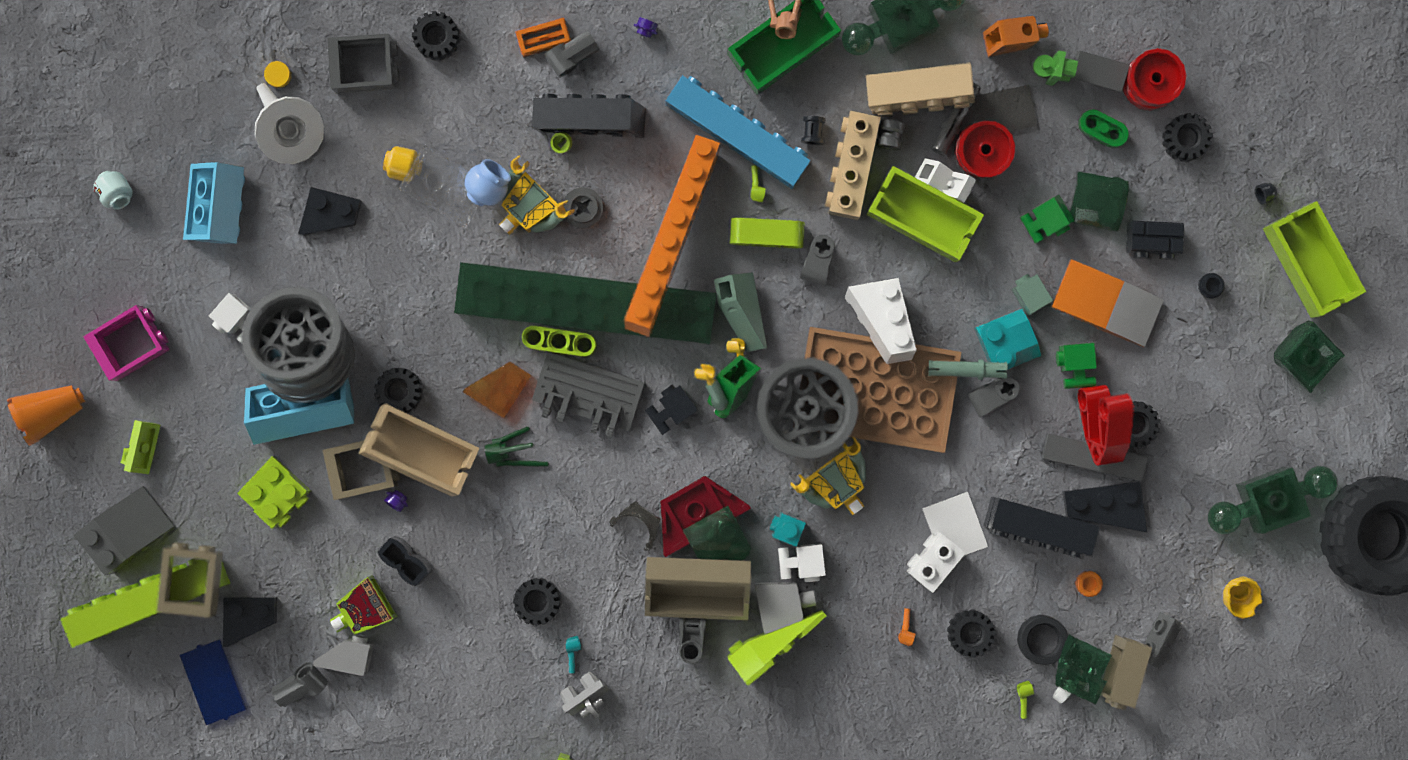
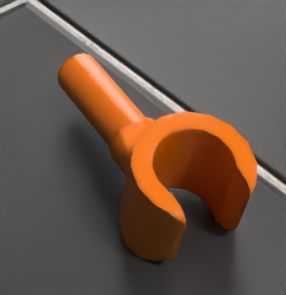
M904 608L903 625L898 635V640L904 645L911 646L915 639V633L908 631L911 609Z

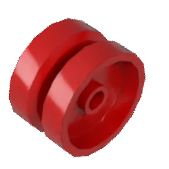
M1156 48L1145 51L1130 63L1123 85L1124 95L1131 104L1139 109L1148 111L1161 109L1177 98L1184 89L1187 76L1184 64L1177 55L1169 50Z
M981 121L969 125L959 134L955 142L954 154L957 164L965 173L973 177L989 178L1001 174L1010 166L1015 156V142L1012 134L1005 126L995 121ZM985 144L988 145L986 149L989 152L988 154H984L981 151L982 146Z

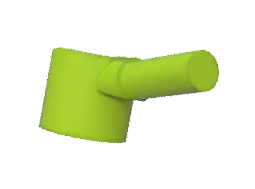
M754 165L751 166L752 189L750 198L753 201L763 202L766 188L758 187V166Z
M1029 681L1017 685V692L1021 702V718L1023 719L1027 718V697L1034 695L1033 686Z

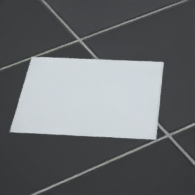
M968 492L922 508L931 533L937 535L938 532L942 533L963 550L965 555L988 547Z

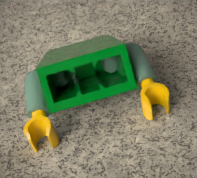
M732 338L731 341H727V351L729 353H736L737 358L718 373L716 377L715 368L711 365L701 364L702 370H695V377L697 379L706 380V388L710 394L707 402L715 408L714 413L720 418H727L745 401L761 369L749 361L747 355H744L746 343L740 338Z

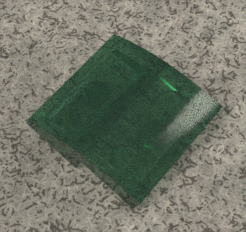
M1069 634L1059 659L1055 686L1096 705L1107 681L1101 678L1112 655Z

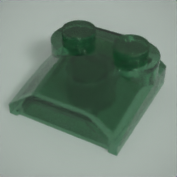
M1078 171L1070 213L1075 220L1072 223L1117 232L1124 216L1129 193V181L1119 177L1111 178Z
M1308 320L1296 326L1276 348L1274 361L1277 366L1284 368L1306 391L1312 393L1318 383L1345 354L1314 322Z
M729 506L683 530L698 559L742 561L752 550Z

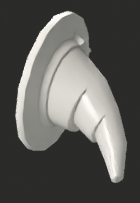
M266 83L258 85L256 89L265 107L261 110L255 122V138L260 150L269 159L280 164H296L307 160L318 150L323 140L324 124L320 113L308 101L299 97H283L278 99Z

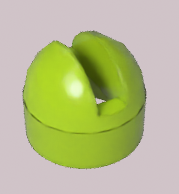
M565 132L556 133L551 138V148L557 153L567 152L572 146V138ZM566 138L567 142L560 148L558 145Z

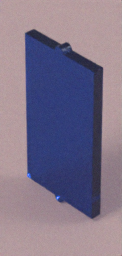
M220 639L206 645L199 644L196 649L179 655L206 725L222 719L228 720L230 716L247 710Z

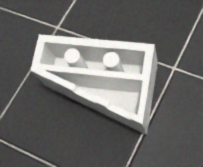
M895 278L848 287L845 299L853 307L860 323H863L870 334V339L886 364L912 360L916 352V346L899 279Z

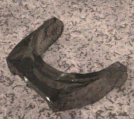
M634 501L617 517L613 516L609 523L613 527L618 519L626 516H634L641 519L649 530V541L645 544L643 550L650 551L654 545L653 542L661 518L649 512L638 504L637 501Z

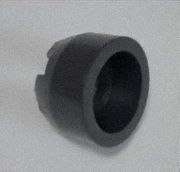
M1262 183L1255 187L1256 199L1262 205L1272 202L1278 194L1277 188L1271 183Z

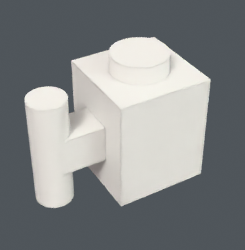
M228 293L209 317L214 320L212 325L221 333L235 334L239 328L242 330L251 308L235 294ZM241 333V334L238 336V338H237V340H238L240 343H242V340H241V335H242V333Z
M821 543L795 546L796 557H789L788 547L778 548L781 579L791 578L790 568H798V577L804 578L805 582L820 581V576H825Z

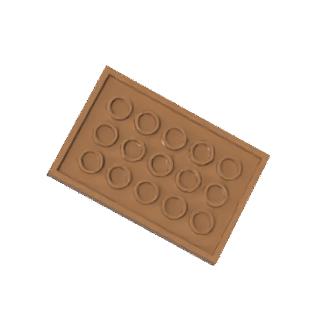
M809 327L804 358L820 359L836 366L847 376L853 385L857 397L858 414L856 424L849 437L945 453L957 377L928 376L929 360L960 361L962 352L915 344L916 352L912 360L886 364L869 336ZM814 372L816 380L824 377V375ZM801 375L799 390H805L809 385V380L806 376ZM830 379L820 385L830 398L838 390L835 383ZM840 396L836 401L841 405H843L842 396ZM803 401L804 405L800 407V412H805L806 416L810 415V410H813L814 407L813 404L809 405L807 401ZM828 409L824 414V419L828 424L836 423L839 418L837 411L834 409ZM826 430V433H828V434H834V433H835V432L827 431V430Z

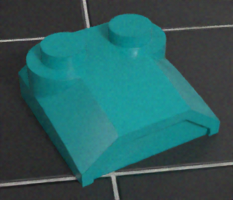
M1023 309L974 328L988 362H1007V370L1041 356L1038 341Z

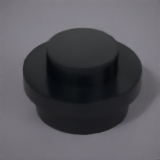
M1205 274L1199 280V292L1205 298H1217L1224 291V281L1218 274Z

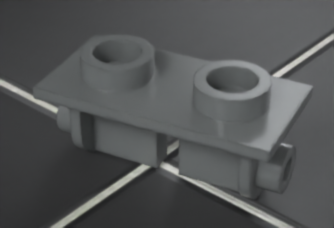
M1161 612L1153 623V627L1144 643L1152 647L1148 663L1158 669L1161 664L1164 665V661L1170 651V648L1164 646L1166 641L1173 644L1179 631L1182 629L1180 628L1181 622Z

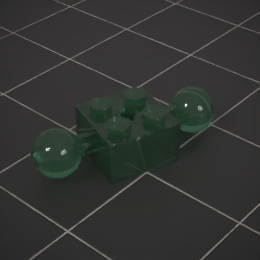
M874 0L870 3L868 10L875 23L866 25L857 22L847 26L842 34L843 47L852 55H864L873 47L874 39L882 36L890 54L937 31L940 25L933 13L934 10L941 8L945 11H953L961 7L965 0ZM900 13L908 16L907 21L904 18L899 19Z
M1315 466L1306 472L1303 481L1298 482L1293 467H1281L1236 484L1243 503L1234 505L1233 503L1222 501L1214 504L1208 512V523L1215 532L1230 534L1238 529L1242 519L1249 518L1253 532L1264 534L1310 517L1311 513L1304 496L1311 495L1319 499L1331 496L1338 486L1337 476L1328 467ZM1271 496H1276V500L1271 504Z

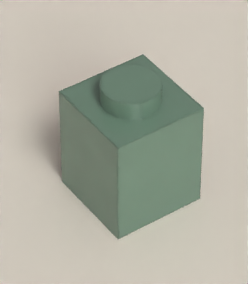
M1029 274L1024 275L1015 281L1017 286L1011 289L1026 315L1034 313L1053 301L1038 275H1034L1031 278Z

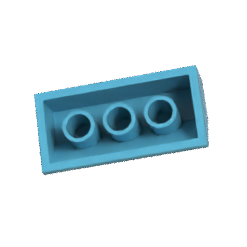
M348 378L333 394L310 403H294L284 400L273 394L265 384L249 387L245 390L244 425L254 445L354 424V403Z

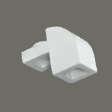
M926 158L915 178L963 203L970 195L976 181L970 175L954 172L941 162Z

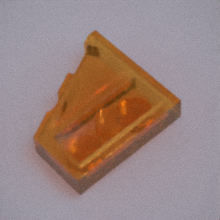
M508 362L464 388L463 392L505 418L532 375L514 363Z

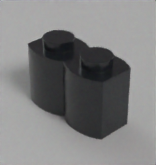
M394 536L389 538L377 551L380 559L389 567L397 569L400 577L410 585L417 586L421 584L432 571L430 563L421 555L413 553L411 546L400 537Z

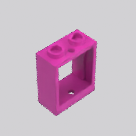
M135 305L83 336L109 381H119L169 351L166 345L168 339L162 330L156 328L153 323L156 319L149 308ZM139 317L156 348L121 368L105 342L104 337Z

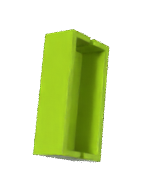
M895 166L890 169L880 191L866 214L955 263L961 259L971 240L969 238L974 235L984 216L979 211Z
M1317 201L1307 204L1286 217L1262 228L1311 318L1322 316L1366 292Z

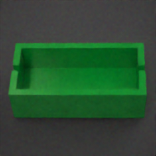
M820 0L801 1L800 8L802 12L794 38L782 39L778 37L775 33L776 28L770 26L771 18H769L728 48L727 55L740 73L744 71V79L756 95L840 36L841 29L829 12L823 15L825 7ZM795 1L776 13L777 17L782 12H792Z

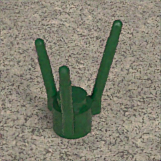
M528 426L501 438L492 439L490 444H485V455L488 464L496 463L497 467L549 466V462L505 460L509 458L510 452L534 447L533 443L511 447L504 443L530 430Z

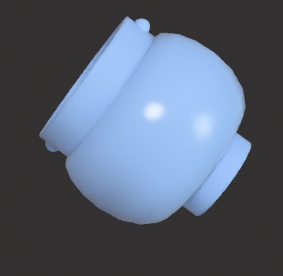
M484 159L481 164L471 168L465 177L467 197L478 206H492L501 202L508 191V183L511 180L510 174L497 162Z

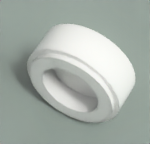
M1066 678L1053 694V698L1060 704L1063 703L1076 687V683L1070 678Z

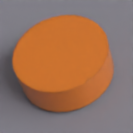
M1084 571L1077 576L1075 585L1080 594L1094 597L1102 590L1103 582L1097 573Z

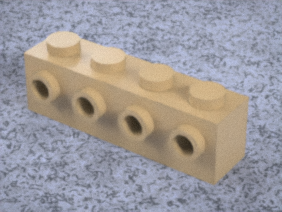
M850 111L848 118L843 117L840 132L845 133L843 142H838L835 157L840 158L838 167H833L830 182H834L833 192L827 193L825 207H829L828 214L855 220L860 218L881 117Z

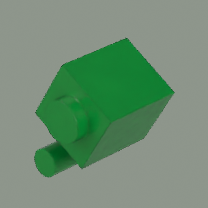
M1060 195L1051 198L1032 210L1037 218L1035 221H1033L1029 212L1020 217L1035 244L1044 239L1039 231L1041 228H1043L1047 236L1055 233L1058 237L1070 230L1068 224L1075 221Z
M1084 343L1059 346V351H1056L1057 366L1061 367V372L1073 371V378L1064 379V389L1096 386L1095 376L1085 377V370L1097 368L1095 344Z

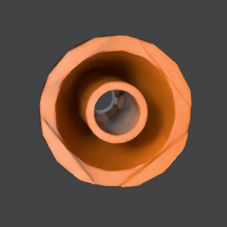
M72 385L7 399L9 403L8 408L18 430L25 431L26 436L23 438L29 446L37 443L82 410V403L86 402L80 388L74 389Z

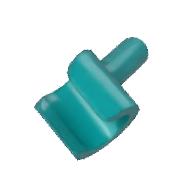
M578 636L570 637L566 640L565 647L569 657V673H575L574 652L581 650Z

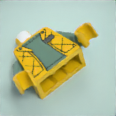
M519 155L511 161V169L509 171L511 180L508 183L507 194L502 199L503 203L501 204L509 215L499 225L509 235L519 225L528 233L531 231L539 233L552 230L565 217L572 215L574 209L566 212L564 206L568 203L567 200L557 203L526 172L522 174L529 167L530 163L527 161L523 166H520L518 163Z
M852 437L854 443L849 447L844 442L842 446L845 451L839 453L807 478L799 474L801 483L795 486L791 482V487L814 505L825 509L830 507L837 509L844 504L852 515L857 513L864 505L856 494L864 489L863 483L866 480L865 461L857 439Z

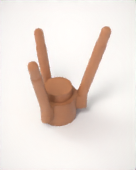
M768 0L771 14L770 26L776 28L775 33L778 37L782 39H792L795 37L797 24L802 12L800 8L802 0L795 1L792 12H782L779 17L776 15L774 0Z

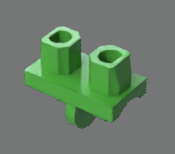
M1058 51L1053 57L1049 55L1038 56L1033 63V70L1041 78L1048 77L1045 85L1053 86L1057 81L1069 82L1071 77L1074 78L1078 61L1066 59V52Z

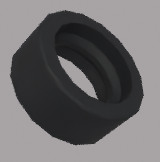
M1036 615L1023 622L1018 630L1017 642L1020 651L1027 659L1036 664L1049 665L1056 663L1064 656L1068 649L1069 638L1067 630L1061 622L1047 615ZM1039 625L1052 627L1058 637L1056 648L1046 655L1036 654L1028 644L1029 633L1034 627Z

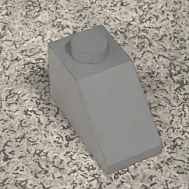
M353 635L352 638L344 640L314 660L313 666L364 676L369 671L374 642H369L368 637Z

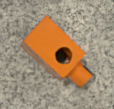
M1034 16L998 20L983 32L988 57L1029 49L1039 42V39L1047 38L1049 35L1047 23L1037 24Z

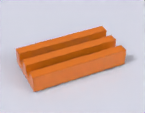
M564 18L515 31L523 57L551 50L559 44H566L571 41ZM554 27H562V30H558L527 40H523L522 38L523 36L541 32ZM563 35L565 37L563 39H559L528 49L525 48V46L560 37Z

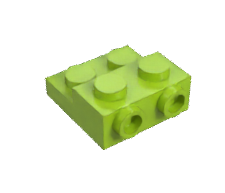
M271 456L237 494L254 509L253 512L271 529H274L278 526L282 528L292 518L289 514L295 508L300 509L309 500L307 495L311 490L275 456Z

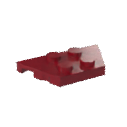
M707 476L699 478L660 501L663 555L665 557L669 556L751 509L749 504Z

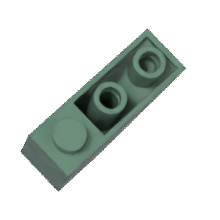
M753 272L733 274L714 279L718 304L737 337L745 341V351L751 352L767 348Z

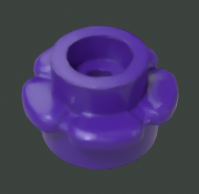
M639 17L637 24H634V27L637 28L636 33L644 37L651 38L652 34L657 35L658 33L656 32L658 24Z
M394 490L393 493L390 491L386 492L388 495L384 502L391 508L401 512L404 507H408V504L405 502L407 497L397 490Z

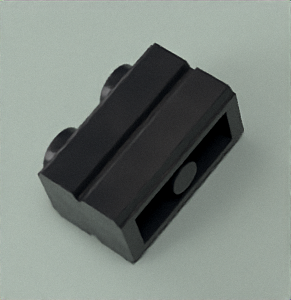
M1132 220L1127 224L1126 252L1134 253V258L1147 259L1149 254H1157L1159 259L1174 260L1175 255L1183 254L1184 223Z

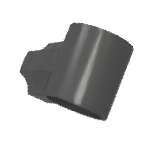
M587 30L570 42L555 46L545 54V57L560 78L572 72L578 66L577 64L598 52L599 47Z
M306 662L296 669L293 676L272 687V695L280 707H286L307 694L310 696L318 695L325 689L328 681L313 666V663Z

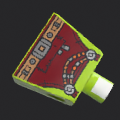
M371 575L336 603L341 613L330 619V622L336 632H340L349 626L354 634H358L396 618L397 615L374 576Z

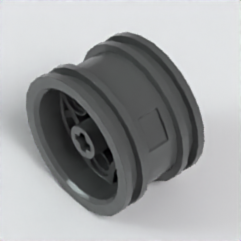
M289 287L276 290L266 295L254 305L243 324L241 340L243 351L248 361L258 372L261 380L270 391L284 400L294 403H310L321 400L338 390L351 373L355 359L353 340L335 306L326 296L315 290L304 287ZM326 326L329 327L323 333L319 331V329L324 328ZM276 357H282L278 362L272 363Z
M798 358L786 362L775 369L765 380L757 403L758 419L762 431L768 440L779 450L800 458H817L839 448L850 436L856 424L858 414L857 397L853 385L847 376L836 366L815 358ZM814 372H818L824 375V377L816 380ZM799 375H804L809 380V385L805 390H799L794 385V380ZM787 378V386L778 385L782 379ZM829 379L838 388L831 398L820 386ZM774 390L786 392L781 408L770 403ZM840 396H842L843 405L836 402ZM803 401H807L809 405L813 404L814 409L810 410V415L806 416L805 412H800V407L804 405ZM769 409L778 413L772 419V421L770 418ZM828 409L836 410L839 415L837 422L834 424H828L824 419V414ZM788 417L794 421V429L789 433H785L780 429L779 424L783 418ZM826 430L835 432L826 440ZM811 431H820V443L807 445L803 434ZM798 436L801 445L790 441Z

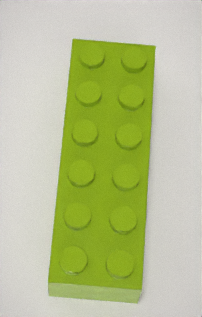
M193 558L188 560L189 566L186 563L173 566L169 599L189 601L205 594L208 559ZM223 563L219 588L230 584ZM161 573L140 580V586L139 583L128 585L115 590L114 593L103 595L91 600L87 604L67 610L68 616L60 618L71 648L160 613L157 612Z

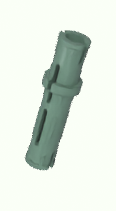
M978 359V362L929 360L928 376L978 377V380H983V377L1007 379V362H984V360Z

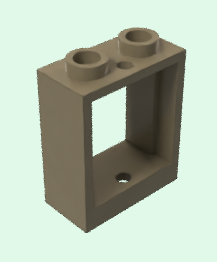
M364 441L323 450L333 500L398 486L397 481L401 479L400 473L383 465L386 482L347 491L339 453L360 449Z
M173 543L172 547L163 548L157 612L201 617L216 615L223 552L215 551L214 546L199 545V549H189V544ZM174 556L209 560L204 603L169 599Z
M1115 635L1099 694L1106 698L1105 702L1122 710H1126L1127 706L1136 707L1152 647L1136 640Z

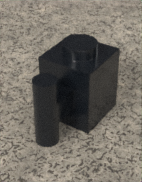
M672 384L661 392L663 397L659 401L665 408L661 412H658L654 405L645 410L662 435L671 430L665 422L671 417L676 425H678L698 411L680 385L675 388Z

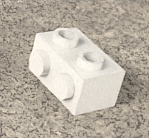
M940 532L937 535L932 533L923 545L926 548L920 555L916 553L907 563L909 566L907 572L932 593L965 555L963 550Z

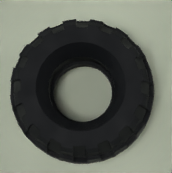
M1373 476L1358 479L1356 482L1344 486L1338 491L1339 494L1329 501L1325 508V518L1320 522L1319 532L1322 533L1320 546L1323 555L1326 556L1329 562L1328 566L1344 583L1366 593L1396 596L1408 592V480L1389 476ZM1377 511L1390 513L1399 527L1400 535L1397 547L1384 559L1370 557L1362 544L1363 526L1366 520Z

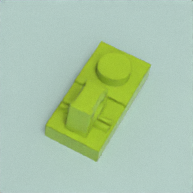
M139 420L134 421L129 442L130 446L123 449L120 462L125 465L124 471L141 474L150 473L160 424Z

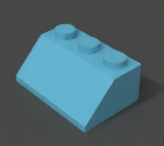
M218 162L191 164L183 240L237 244V238L240 233L239 215L242 210V187L245 183L244 167Z

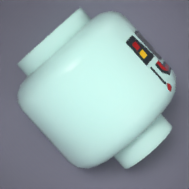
M117 171L101 173L93 186V190L102 205L109 209L118 210L126 207L133 194V190L124 175Z

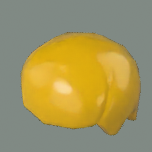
M1245 576L1233 579L1228 582L1223 590V603L1235 617L1241 619L1255 616L1256 607L1262 604L1261 587L1254 579Z

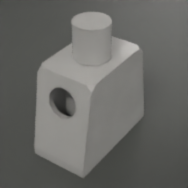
M796 582L754 583L764 634L804 620L802 608L816 606L814 591L798 593Z

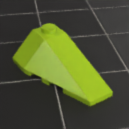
M819 610L804 616L802 621L767 634L763 632L746 639L743 643L741 640H738L728 649L730 653L727 655V658L749 686L774 664V657L777 654L781 656L787 653L795 644L794 640L797 637L801 639L826 617V614L823 610Z

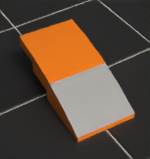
M1071 259L1051 308L1097 327L1096 329L1145 347L1164 300L1116 277Z

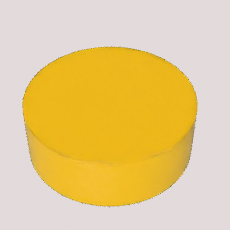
M274 61L266 66L264 77L271 86L282 88L290 82L291 71L284 63Z

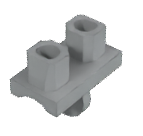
M588 672L580 679L585 687L583 692L578 694L573 686H569L560 692L564 702L562 708L565 713H569L571 716L578 712L583 718L590 713L595 718L600 716L597 708L604 704L600 696L610 689L606 683L598 679L592 672Z

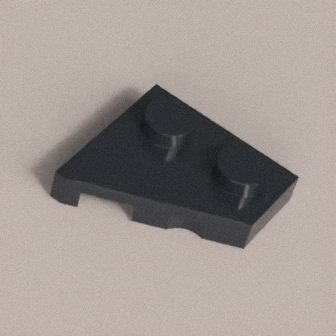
M311 187L298 234L306 236L311 233L354 226L362 201Z
M277 597L223 598V647H228L277 623Z

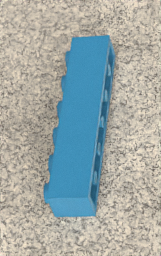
M682 75L665 100L666 106L793 189L810 163V160L807 158L808 154L798 147L793 149L786 144L787 140L777 133L772 135L764 130L766 126L757 119L753 118L751 121L743 116L745 112L733 104L730 107L722 102L723 97L712 90L707 92L701 88L702 83L691 76L687 79Z

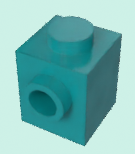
M781 512L779 517L774 516L769 530L773 531L771 535L773 538L797 547L806 522Z

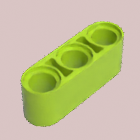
M731 218L730 244L775 248H804L805 222Z
M529 326L522 333L524 345L533 350L590 357L597 349L596 340L586 333L540 326ZM532 331H538L541 335V340L536 345H531L528 342V335ZM557 335H564L566 338V345L561 349H557L553 345V339ZM587 338L591 340L592 347L588 352H581L579 350L578 343L581 339Z

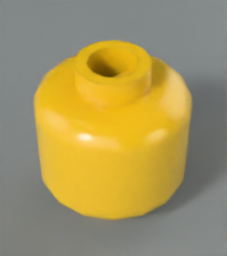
M395 146L391 151L386 152L383 170L387 171V176L391 179L411 182L415 175L420 176L423 161L418 160V153L415 150Z

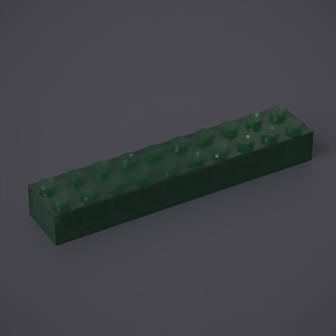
M460 262L454 314L710 345L716 293L668 287L650 337L625 329V317L638 283Z

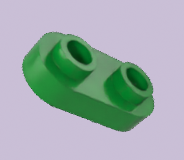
M1098 110L1086 111L1078 121L1079 129L1084 135L1110 148L1120 147L1128 139L1129 132L1125 124ZM1088 120H1093V121H1094V123H1095V127H1094V128L1088 127V125H1087V121H1088ZM1111 131L1117 133L1118 137L1116 140L1110 137Z

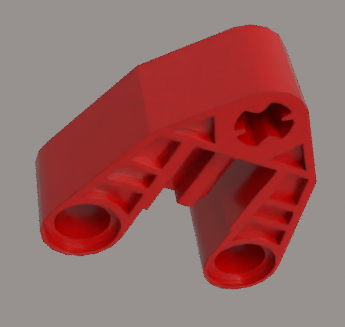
M1106 385L1080 388L1078 390V404L1083 431L1095 465L1100 466L1123 462L1131 443L1133 402L1130 395L1111 396Z

